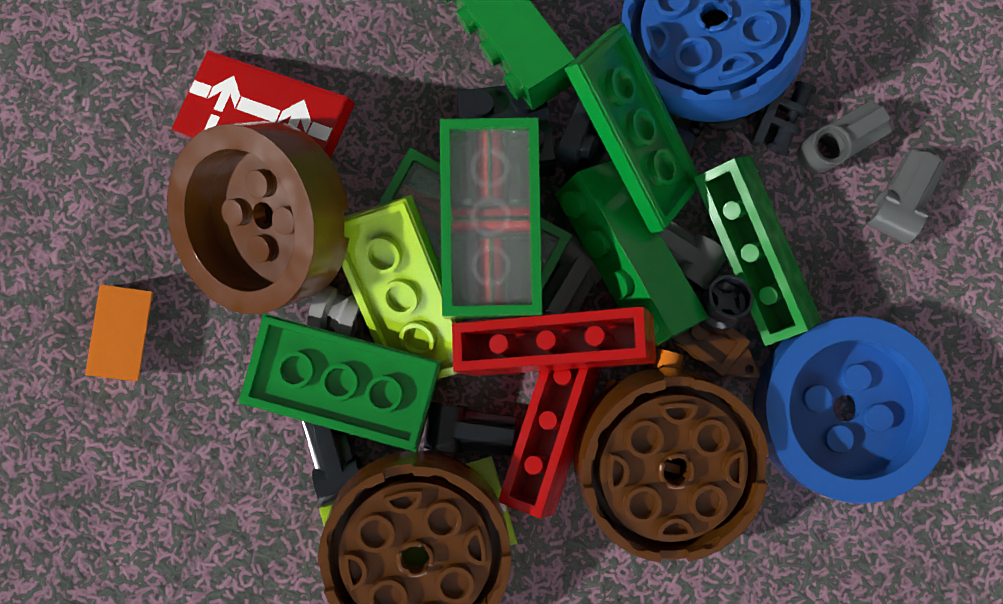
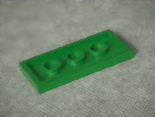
M623 22L608 29L565 68V71L650 233L665 230L698 189L694 177L698 176L699 173Z
M263 313L238 403L417 452L442 361Z

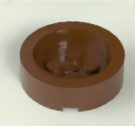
M254 121L210 127L198 133L185 145L173 166L167 194L168 223L175 249L185 270L195 284L209 298L219 305L238 313L250 315L268 313L315 296L331 283L342 266L349 243V238L344 237L343 212L349 210L348 200L343 183L334 164L326 152L310 136L286 123ZM265 203H267L273 210V225L270 223L265 224L263 222L267 219L265 215Z
M670 367L652 368L636 372L619 380L604 391L592 404L580 425L576 437L574 471L580 493L599 527L615 544L628 553L649 561L661 563V559L675 560L686 558L690 562L710 556L725 548L738 538L755 518L762 505L768 486L765 476L766 456H769V451L759 422L749 408L735 395L711 379L690 370ZM667 459H684L686 469L681 477L674 480L664 478L665 461Z
M405 451L390 454L369 463L356 472L342 487L331 506L322 532L318 551V565H320L321 577L325 587L324 594L329 604H499L509 580L511 549L503 509L493 489L482 476L465 463L444 454L430 451ZM423 545L429 554L428 560L420 566L408 565L402 558L403 550L412 546L421 547Z

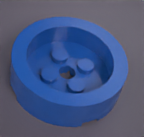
M625 0L623 5L622 23L624 22L668 112L690 120L704 122L727 121L747 116L770 104L795 79L801 69L808 48L811 0ZM711 10H722L727 14V21L725 20L717 26H710L709 29L702 22L703 16Z
M845 317L821 321L809 331L781 341L768 356L762 367L753 399V414L765 435L769 458L775 466L798 485L831 499L847 503L865 504L882 502L895 498L914 488L927 477L940 460L946 448L952 426L953 412L950 389L944 372L934 355L918 338L903 328L887 321L870 317ZM847 395L854 401L855 411L849 420L842 421L834 414L833 404L839 396Z

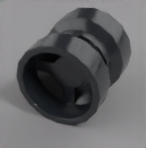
M722 275L716 278L698 298L709 316L700 322V325L714 333H723L732 329L753 307L754 296L748 283L734 275Z

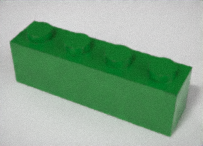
M443 0L446 4L453 1L458 8L455 12L467 34L471 35L475 32L482 42L479 43V47L492 67L499 64L506 73L503 76L504 82L516 100L523 97L531 109L535 110L572 86L565 68L575 58L530 0Z
M752 157L734 158L694 177L735 276L746 281L752 289L754 302L750 312L765 346L807 332L822 320Z
M613 161L578 171L554 194L619 309L644 307L653 314L655 347L679 336L709 317L659 232L650 233Z

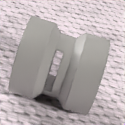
M328 285L315 295L309 310L307 324L320 329L329 327L338 334L354 337L363 315L354 294L348 297L342 296L337 288Z

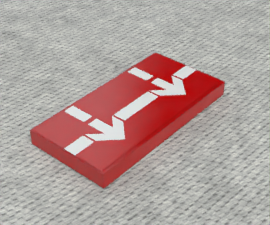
M207 50L171 129L192 139L205 129L217 125L254 121L286 123L310 136L331 159L355 103L346 96Z

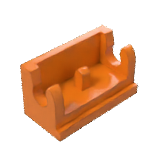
M100 284L85 375L140 381V370L154 292Z

